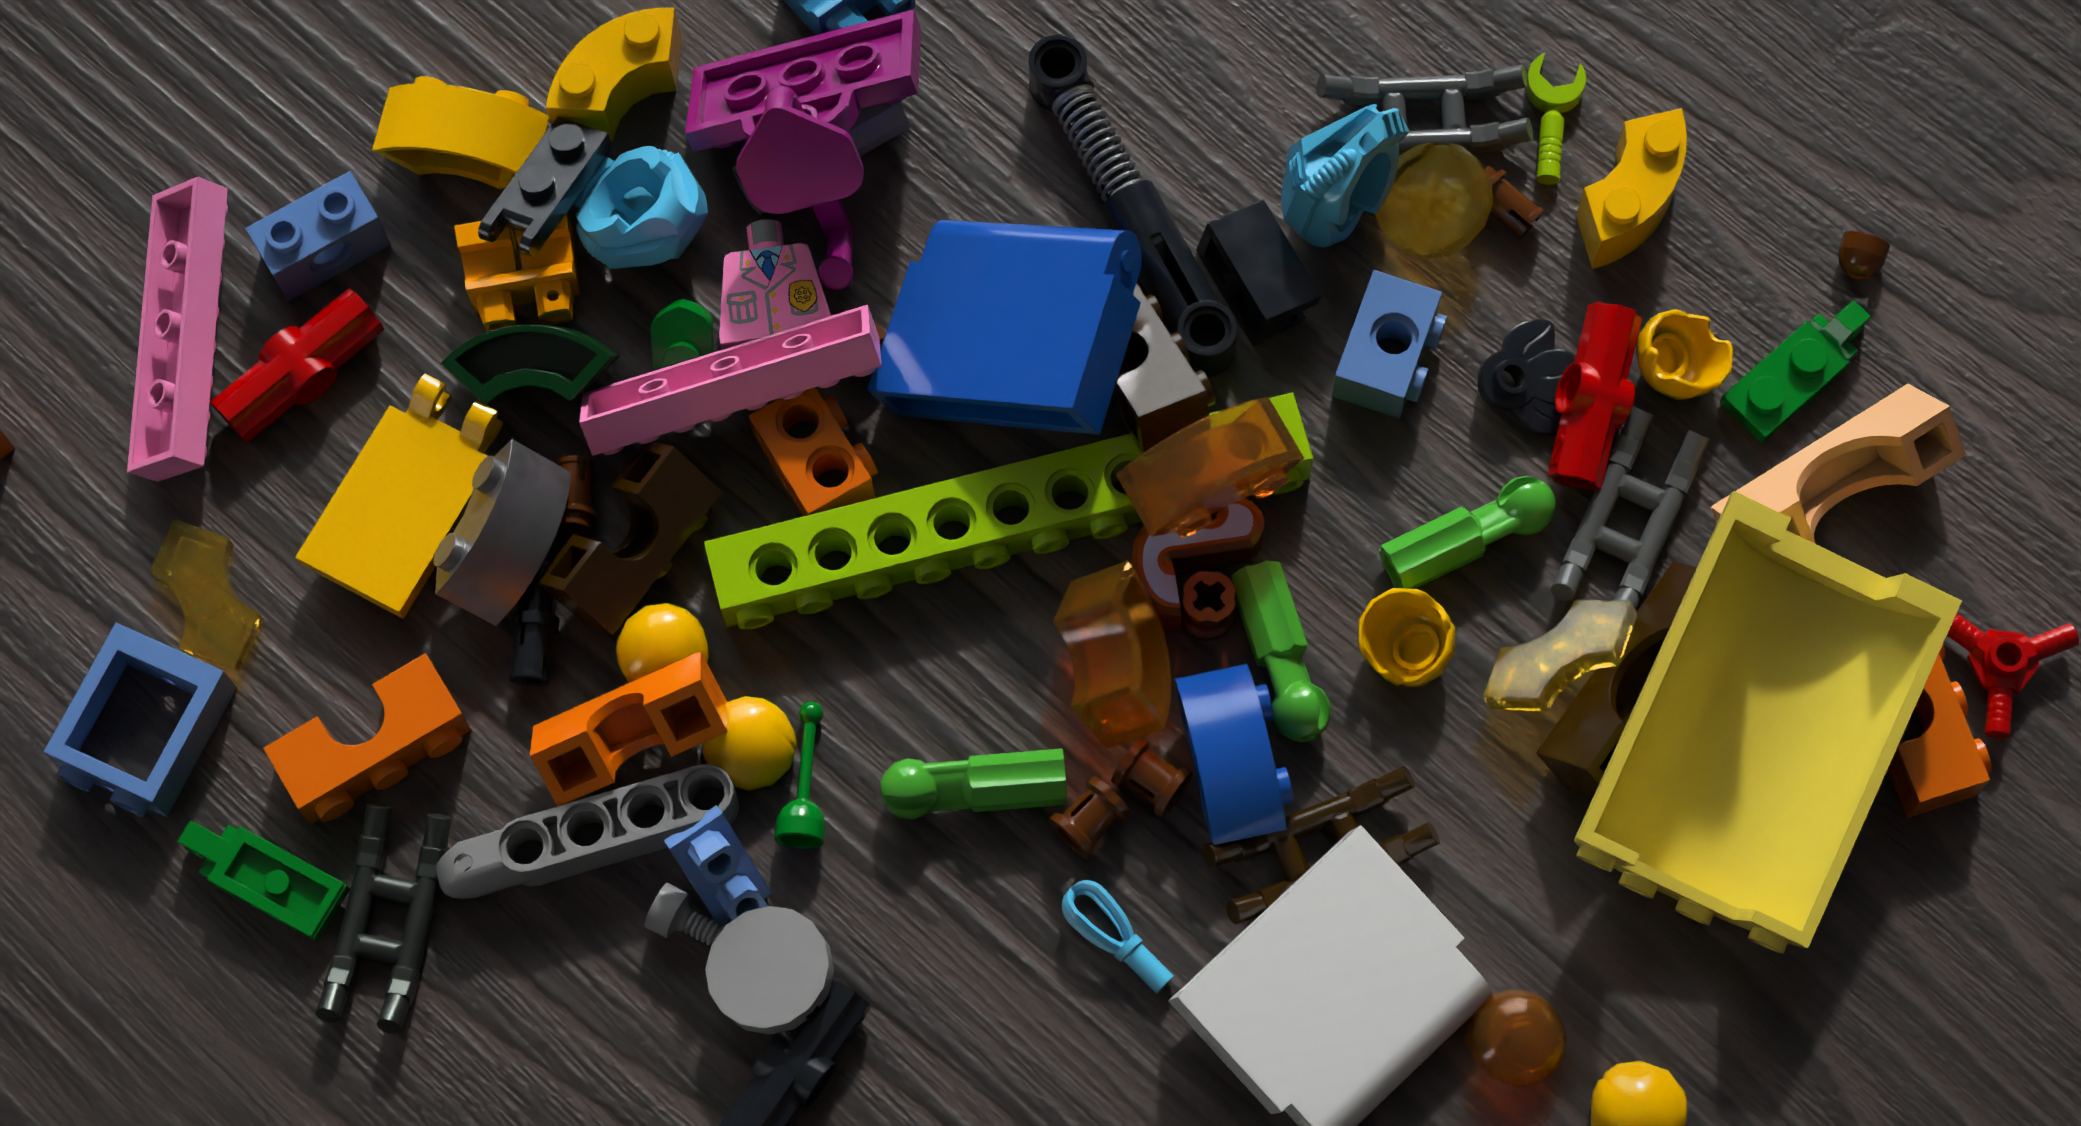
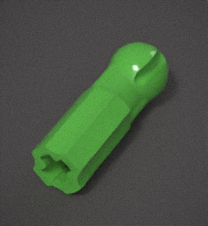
M1526 475L1511 479L1502 487L1496 500L1471 512L1463 507H1459L1382 544L1381 549L1378 551L1383 567L1395 588L1416 589L1483 557L1486 545L1511 533L1528 536L1541 532L1549 525L1556 512L1555 496L1551 488L1537 478Z
M1264 561L1256 565L1245 566L1231 575V582L1236 589L1235 601L1256 664L1259 667L1267 668L1276 694L1272 703L1273 723L1278 732L1290 740L1297 742L1314 740L1328 727L1331 718V703L1324 690L1310 681L1302 657L1306 653L1308 644L1281 564L1278 561Z
M1063 749L969 756L968 760L925 763L922 760L907 758L894 762L884 772L880 780L882 803L888 811L902 819L914 820L935 811L972 809L973 812L1067 805Z

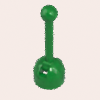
M810 701L804 703L799 710V718L804 723L797 799L789 802L782 808L777 816L775 827V842L793 849L819 848L824 845L826 825L823 812L815 803L809 800L816 725L823 718V709L818 703Z

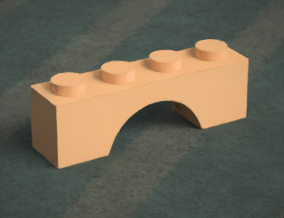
M1906 384L1741 487L1736 492L1790 517L1791 520L1786 530L1816 544L1814 532L1818 522L1829 509L1843 499L1860 491L1883 485L1901 484L1918 486L1966 456L1950 406L1912 385ZM1729 496L1710 507L1716 523Z

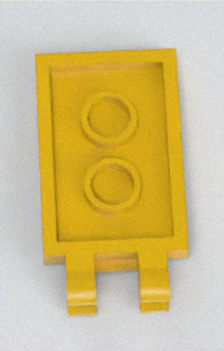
M424 374L415 386L406 413L391 405L388 407L295 556L300 565L402 619L408 613L436 567L434 565V555L439 544L448 534L454 532L463 517L473 493L472 479L479 464L488 457L484 453L497 437L503 425V422L496 418L498 415L497 410L477 400L469 409L461 432L439 421L438 418L446 410L452 396L444 392L447 387L446 384L427 374Z

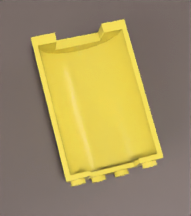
M1733 491L1721 513L1575 836L1574 842L1580 847L1576 854V857L1605 871L1611 872L1614 868L1622 872L1618 883L1623 887L1651 899L1654 898L1656 891L1679 900L1674 909L1676 912L1708 926L1713 916L1749 930L1748 939L1756 944L1783 954L1787 944L1809 948L1962 600L1906 573L1885 578L1787 531L1786 529L1791 520L1790 517Z

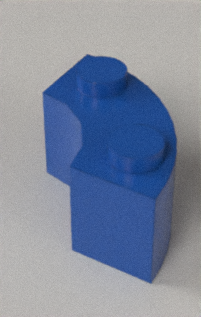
M1247 664L1175 679L1183 731L1194 768L1202 813L1213 845L1287 830L1283 806L1293 804V793L1286 767L1275 768L1265 722L1273 721V710L1266 684L1254 685Z

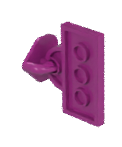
M914 9L697 66L693 69L685 135L693 152L712 147L718 149L727 148L740 140L747 139L737 158L736 171L749 200L760 210L773 214H783L813 207L827 240L826 256L819 266L818 277L821 283L831 290H842L853 279V268L851 265L854 230L842 198L852 195L859 189L863 181L864 168L848 131L856 123L862 108L878 104L893 105L909 96L918 94L921 26Z

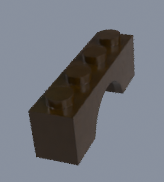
M1672 562L1537 750L1536 754L1566 789L1592 798L1594 797L1697 567Z

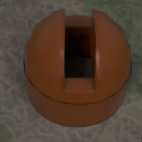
M1845 231L1838 251L1839 264L1844 273L1853 279L1870 278L1884 266L1890 244L1868 233Z

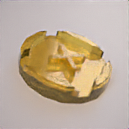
M1433 142L1420 144L1398 157L1394 183L1385 202L1376 213V218L1386 237L1408 255L1425 259L1449 256L1469 245L1485 227L1493 206L1492 183L1481 162L1460 145L1448 143L1450 146L1444 144L1436 146Z

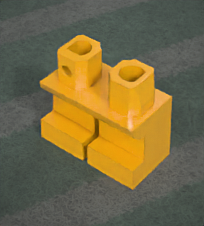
M568 212L536 256L532 257L520 252L522 270H520L516 240L511 228L505 227L496 241L491 243L480 239L478 236L481 221L454 226L464 268L466 291L475 312H479L486 332L517 325L515 306L534 302L537 303L538 317L541 324L556 325L573 320V296L580 295L574 230ZM515 230L516 239L519 244L524 233Z

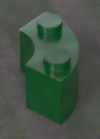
M524 324L498 328L478 335L451 352L440 364L484 404L497 403L514 389L527 386L548 388L569 401H576L582 398V394L587 392L620 356L600 341L579 331L553 325Z

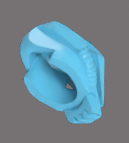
M1376 104L1366 106L1300 139L1289 147L1281 194L1283 220L1303 240L1323 248L1339 243L1350 236L1363 211L1371 213L1379 211L1395 180L1399 157L1398 143L1409 133L1406 123L1399 114L1400 109L1392 108L1379 112L1376 109Z
M644 146L619 155L615 161L606 157L572 204V206L578 209V212L575 214L579 221L576 225V230L583 246L592 257L606 264L609 269L650 266L669 259H679L703 226L708 214L705 193L680 153L674 154L671 151L657 149L653 146Z

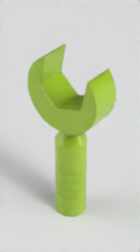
M1543 53L1530 65L1527 75L1528 87L1525 90L1530 102L1539 110L1546 112L1541 117L1536 180L1541 184L1553 185L1560 181L1564 118L1561 113L1570 111L1581 100L1586 84V73L1583 65L1580 63L1574 83L1553 87L1540 74L1545 53Z

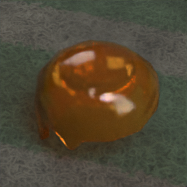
M1517 989L1493 993V996L1469 1018L1465 1033L1466 1046L1472 1052L1482 1072L1494 1081L1516 1088L1543 1083L1561 1066L1566 1053L1565 1045L1568 1041L1565 1027L1556 1009L1546 999L1534 992Z

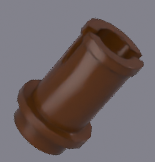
M1488 166L1467 191V194L1474 199L1472 206L1476 209L1483 206L1513 231L1517 238L1522 239L1533 228L1534 225L1532 223L1534 221L1537 222L1545 210L1536 206L1504 178L1507 173L1501 169L1496 172Z
M578 455L563 456L556 461L557 465L571 472L569 495L557 531L558 534L564 536H572L573 534L584 536L590 533L591 525L597 521V512L592 508L595 463L587 457L583 460V468H580L581 456Z

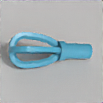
M1082 880L1066 892L1062 900V912L1067 922L1076 931L1099 948L1115 954L1114 956L1120 962L1124 961L1156 994L1169 983L1174 975L1142 944L1143 940L1137 934L1134 935L1132 926L1125 913L1100 884L1091 880ZM1087 895L1092 898L1111 919L1123 940L1119 942L1109 937L1081 914L1074 904L1077 896Z

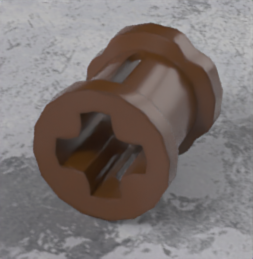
M1200 571L1191 576L1184 584L1181 621L1186 631L1193 637L1205 641L1216 640L1227 634L1233 626L1236 589L1231 580L1221 572ZM1201 599L1206 604L1213 603L1215 600L1219 601V611L1215 612L1212 608L1207 607L1200 612L1197 610L1198 600Z
M1139 738L1119 763L1111 782L1119 788L1123 786L1128 787L1153 804L1154 813L1163 818L1183 794L1192 778L1193 772L1186 767L1178 770L1150 751V744Z
M1096 776L1086 783L1087 790L1063 814L1054 813L1049 818L1051 827L1059 837L1084 859H1088L1094 853L1093 845L1117 821L1123 822L1131 815L1124 801Z

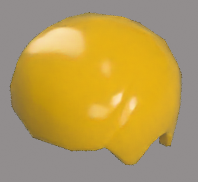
M1677 309L1658 313L1650 318L1637 338L1636 354L1640 371L1646 382L1655 391L1666 397L1684 400L1704 395L1720 387L1732 372V344L1728 340L1722 341L1714 337L1710 330V319L1708 317L1687 314Z
M1392 588L1372 599L1359 618L1358 646L1361 655L1385 680L1396 686L1402 684L1407 688L1424 686L1442 675L1454 656L1455 626L1444 608L1426 592L1418 589Z
M669 603L645 606L628 617L617 638V662L629 683L700 651L708 663L709 647L701 623L688 610Z
M743 696L728 701L726 703L728 732L702 743V753L706 763L722 768L728 773L734 787L751 791L773 785L790 769L795 756L794 751L797 748L795 732L786 714L777 705L764 698Z
M1643 1061L1616 1064L1605 1072L1603 1079L1598 1080L1591 1099V1126H1685L1688 1111L1685 1092L1666 1069Z

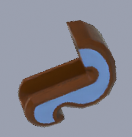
M1224 496L1218 497L1212 502L1211 521L1185 510L1166 511L1147 521L1133 542L1131 580L1136 603L1144 616L1162 629L1181 631V608L1175 573L1252 562L1262 546L1264 518L1259 508L1252 501L1244 497Z

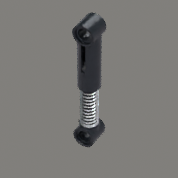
M1053 34L1043 37L1035 43L1029 54V87L1032 98L1039 106L1054 112L1055 116L1059 117V123L1064 125L1063 130L1068 134L1069 141L1073 142V148L1078 151V157L1083 159L1082 164L1088 168L1087 173L1089 176H1092L1093 184L1097 185L1098 193H1102L1101 198L1105 202L1101 210L1112 230H1128L1136 235L1141 248L1139 279L1148 295L1152 294L1157 299L1169 333L1178 332L1183 339L1193 371L1202 370L1207 378L1220 375L1230 367L1235 356L1237 323L1233 313L1219 302L1152 181L1138 179L1141 174L1140 171L1134 170L1135 162H1129L1131 155L1124 153L1126 146L1120 145L1121 137L1115 136L1117 130L1110 127L1112 122L1109 119H1105L1107 116L1106 111H1102V104L1096 102L1097 95L1093 90L1095 85L1087 73V57L1082 45L1068 35ZM1053 68H1064L1071 72L1067 77L1061 79L1051 78L1045 73ZM1207 331L1218 335L1221 342L1211 347H1204L1195 343L1192 337L1197 333Z

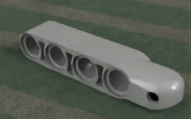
M712 764L696 765L520 817L507 823L501 830L457 842L438 861L436 874L443 893L452 898L462 900L481 897L521 884L529 887L540 886L668 848L664 842L665 839L693 827L708 811L700 810L693 806L695 796L705 788L715 787L725 793L723 801L718 805V808L730 825L737 817L739 799L728 773L722 768ZM647 805H657L664 809L662 820L651 828H640L633 824L635 814ZM595 822L604 826L602 837L595 844L580 846L574 843L576 831L586 823ZM531 840L543 843V851L536 861L530 864L514 862L516 849L522 843ZM462 855H466V857H464V858L461 859L460 861L456 862V860L458 859V857H460V856H462Z

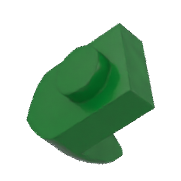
M680 299L665 306L656 314L651 324L653 371L714 352L713 319L703 306L690 300Z

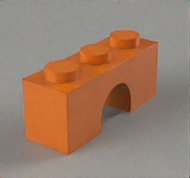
M1944 643L1914 708L1921 722V736L1898 744L1888 767L1889 774L1907 818L1976 797L1990 781L1988 775L1992 771L1990 756L1983 741L1979 738H1973L1965 717L1968 716V704L1963 689L1958 682H1950L1942 662L1945 659Z
M700 651L534 725L530 757L557 806H561L614 783L615 773L619 766L628 758L646 748L664 744L670 756L673 757L728 732L727 700Z
M426 653L372 684L384 706V721L378 733L369 741L359 745L341 744L332 738L317 716L263 748L296 807L310 824L318 820L328 822L344 815L353 807V800L374 787L376 790H383L395 785L408 774V767L428 755L430 758H438L451 752L462 742L461 736L472 730Z

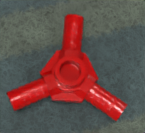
M1958 613L1947 634L1953 641L1970 652L1967 659L1981 688L1988 691L1985 735L1992 738L2010 737L2013 694H2019L2040 666L2039 661L2079 645L2077 631L2071 623L2028 638L2024 633L1988 629L1985 633L1964 619V617L1958 615Z

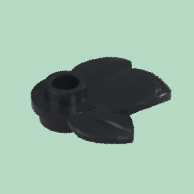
M1533 319L1520 323L1507 332L1501 351L1488 357L1480 366L1477 382L1479 394L1489 406L1503 411H1511L1526 431L1539 436L1557 435L1562 413H1559L1555 408L1556 389L1561 376L1566 368L1575 361L1576 355L1566 350L1555 349V331L1551 321ZM1503 371L1508 372L1513 377L1516 388L1510 387L1504 382Z

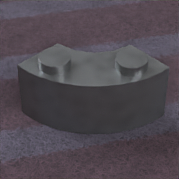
M513 439L494 457H486L474 473L472 479L473 493L463 517L454 532L448 534L441 541L435 552L434 565L437 566L435 594L496 626L526 591L552 545L565 511L571 483V472Z

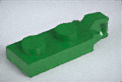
M1854 300L1834 316L1830 322L1819 313L1810 322L1807 320L1723 394L1719 403L1761 444L1765 443L1847 369L1850 360L1858 352L1850 342L1866 328L1864 325L1871 316Z
M190 820L177 841L184 846L183 848L205 861L198 873L207 878L213 886L316 943L320 941L350 891V888L340 880L241 826L237 829L227 825L222 835L219 836Z

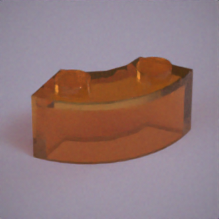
M1269 397L1234 405L1185 427L1138 456L1120 470L1116 476L1151 537L1178 533L1179 537H1187L1207 526L1212 520L1210 515L1225 506L1254 494L1256 498H1263L1282 488L1288 482L1286 473L1301 462L1304 457Z
M1128 561L1071 581L1053 623L1065 640L1073 663L1075 688L1071 702L1072 709L1106 749L1164 730L1171 701L1170 659L1158 613L1143 582Z

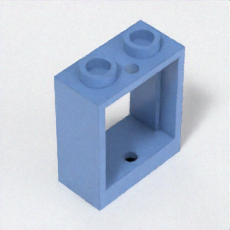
M116 622L45 748L44 753L59 767L56 776L66 783L86 792H90L92 786L96 784L113 792L110 801L128 812L144 817L147 809H150L167 817L235 694L237 687L223 670ZM127 665L193 694L190 703L146 782L80 752Z

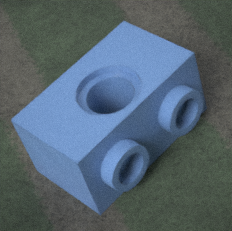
M351 171L245 228L287 302L391 245L376 212Z
M1373 270L1335 374L1332 397L1398 419L1401 417L1406 400L1417 403L1429 370L1419 366L1425 347L1437 349L1447 320L1446 315L1438 313L1442 292ZM1388 338L1397 339L1406 346L1407 350L1400 354H1389L1384 352L1378 346V343Z

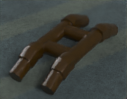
M1402 766L1378 779L1373 778L1357 787L1349 789L1344 794L1285 817L1287 830L1213 845V842L1204 844L1202 849L1203 858L1211 868L1233 861L1240 862L1269 852L1273 848L1288 881H1283L1257 890L1253 894L1228 901L1226 909L1230 921L1236 925L1256 919L1309 870L1296 840L1297 838L1331 825L1334 835L1339 842L1348 832L1358 827L1353 816L1357 817L1388 803L1390 799L1415 788V783L1409 770ZM1427 822L1402 835L1398 834L1381 842L1379 845L1399 866L1413 859L1414 856L1440 844V840L1433 825Z

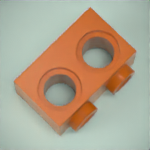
M816 387L804 390L801 395L792 399H783L781 397L748 415L756 441L802 517L875 498L871 477L878 474L877 468L861 442L852 446L842 431V428L847 426L848 422L832 394L822 398ZM808 421L818 426L816 431L806 438H794L787 434L789 429L798 422ZM828 470H840L848 475L846 480L836 487H824L817 483L820 475Z

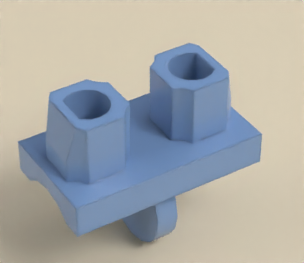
M717 806L708 810L703 818L693 827L684 832L673 834L664 840L716 923L718 922L721 926H725L746 911L768 906L764 899L772 894L724 814Z

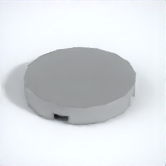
M767 906L746 911L725 925L711 945L705 971L709 994L726 1017L746 1031L775 1034L795 1029L808 1020L806 1016L812 1013L817 1005L820 1008L829 994L834 966L830 946L811 920L793 909Z

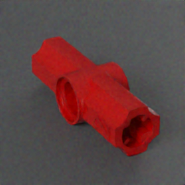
M348 288L301 328L289 326L273 335L260 350L258 363L210 402L230 428L247 444L295 403L306 405L322 396L336 380L338 375L337 369L385 329L369 306L356 292L354 293Z
M1601 302L1588 305L1575 361L1564 371L1555 394V408L1562 415L1547 476L1551 477L1555 483L1589 491L1602 488L1615 431L1626 422L1634 403L1635 387L1633 382L1628 380V375L1642 317L1636 314V310L1619 304Z

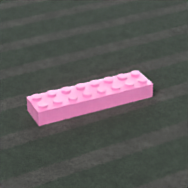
M195 177L152 195L127 472L156 482L203 467L207 455L206 439L210 420L209 403L213 385L212 368L213 356L216 350L215 333L216 321L219 315L218 298L219 286L222 280L221 263L222 251L225 245L224 227L228 211V188L201 177Z
M861 306L582 394L579 423L592 456L600 453L604 455L615 454L626 445L636 442L647 444L668 432H686L695 427L697 423L707 420L713 422L721 421L728 418L733 412L743 409H760L768 401L781 397L783 399H792L801 395L804 390L817 386L828 388L837 384L840 379L852 375L856 377L867 376L873 373L876 368L882 366L880 338L869 306Z

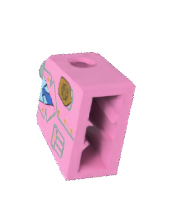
M759 220L749 224L746 228L749 250L731 252L724 257L719 330L722 350L831 316L808 244L784 245L782 224L779 221Z

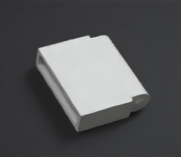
M1360 825L1348 832L1168 1002L1270 1114L1280 1113L1285 1110L1298 1126H1357L1493 996V992L1483 976L1456 948L1465 938Z

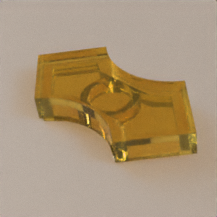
M174 519L149 573L157 582L172 590L181 603L184 614V632L179 648L187 655L239 673L264 618L259 612L243 604L236 597L232 589L229 566L234 545L229 538Z
M1574 600L1566 616L1545 635L1522 645L1501 647L1483 694L1490 709L1549 711L1558 694L1578 677L1598 668L1618 666L1621 663L1638 615L1631 601Z

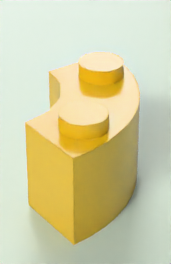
M652 8L628 13L601 25L582 39L567 55L552 81L546 103V111L551 125L558 116L606 132L609 135L610 141H613L619 121L634 104L653 94L677 91L682 36L675 8Z
M419 76L415 78L414 84H404L389 88L372 151L418 175L432 173L458 175L501 189L509 184L544 136L549 117L547 114L529 107V100L525 96L513 91L500 90L492 94L476 89L447 85L433 77Z
M1682 108L1625 121L1616 148L1617 166L1605 179L1584 187L1576 219L1592 269L1612 263L1635 250L1655 231L1665 216L1678 183L1686 155L1687 133Z

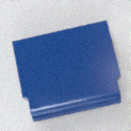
M957 220L938 221L930 231L920 262L910 261L880 350L882 366L876 368L873 372L867 390L895 416L1100 435L1141 304L1133 295L1141 269V248L1136 235L1128 230Z

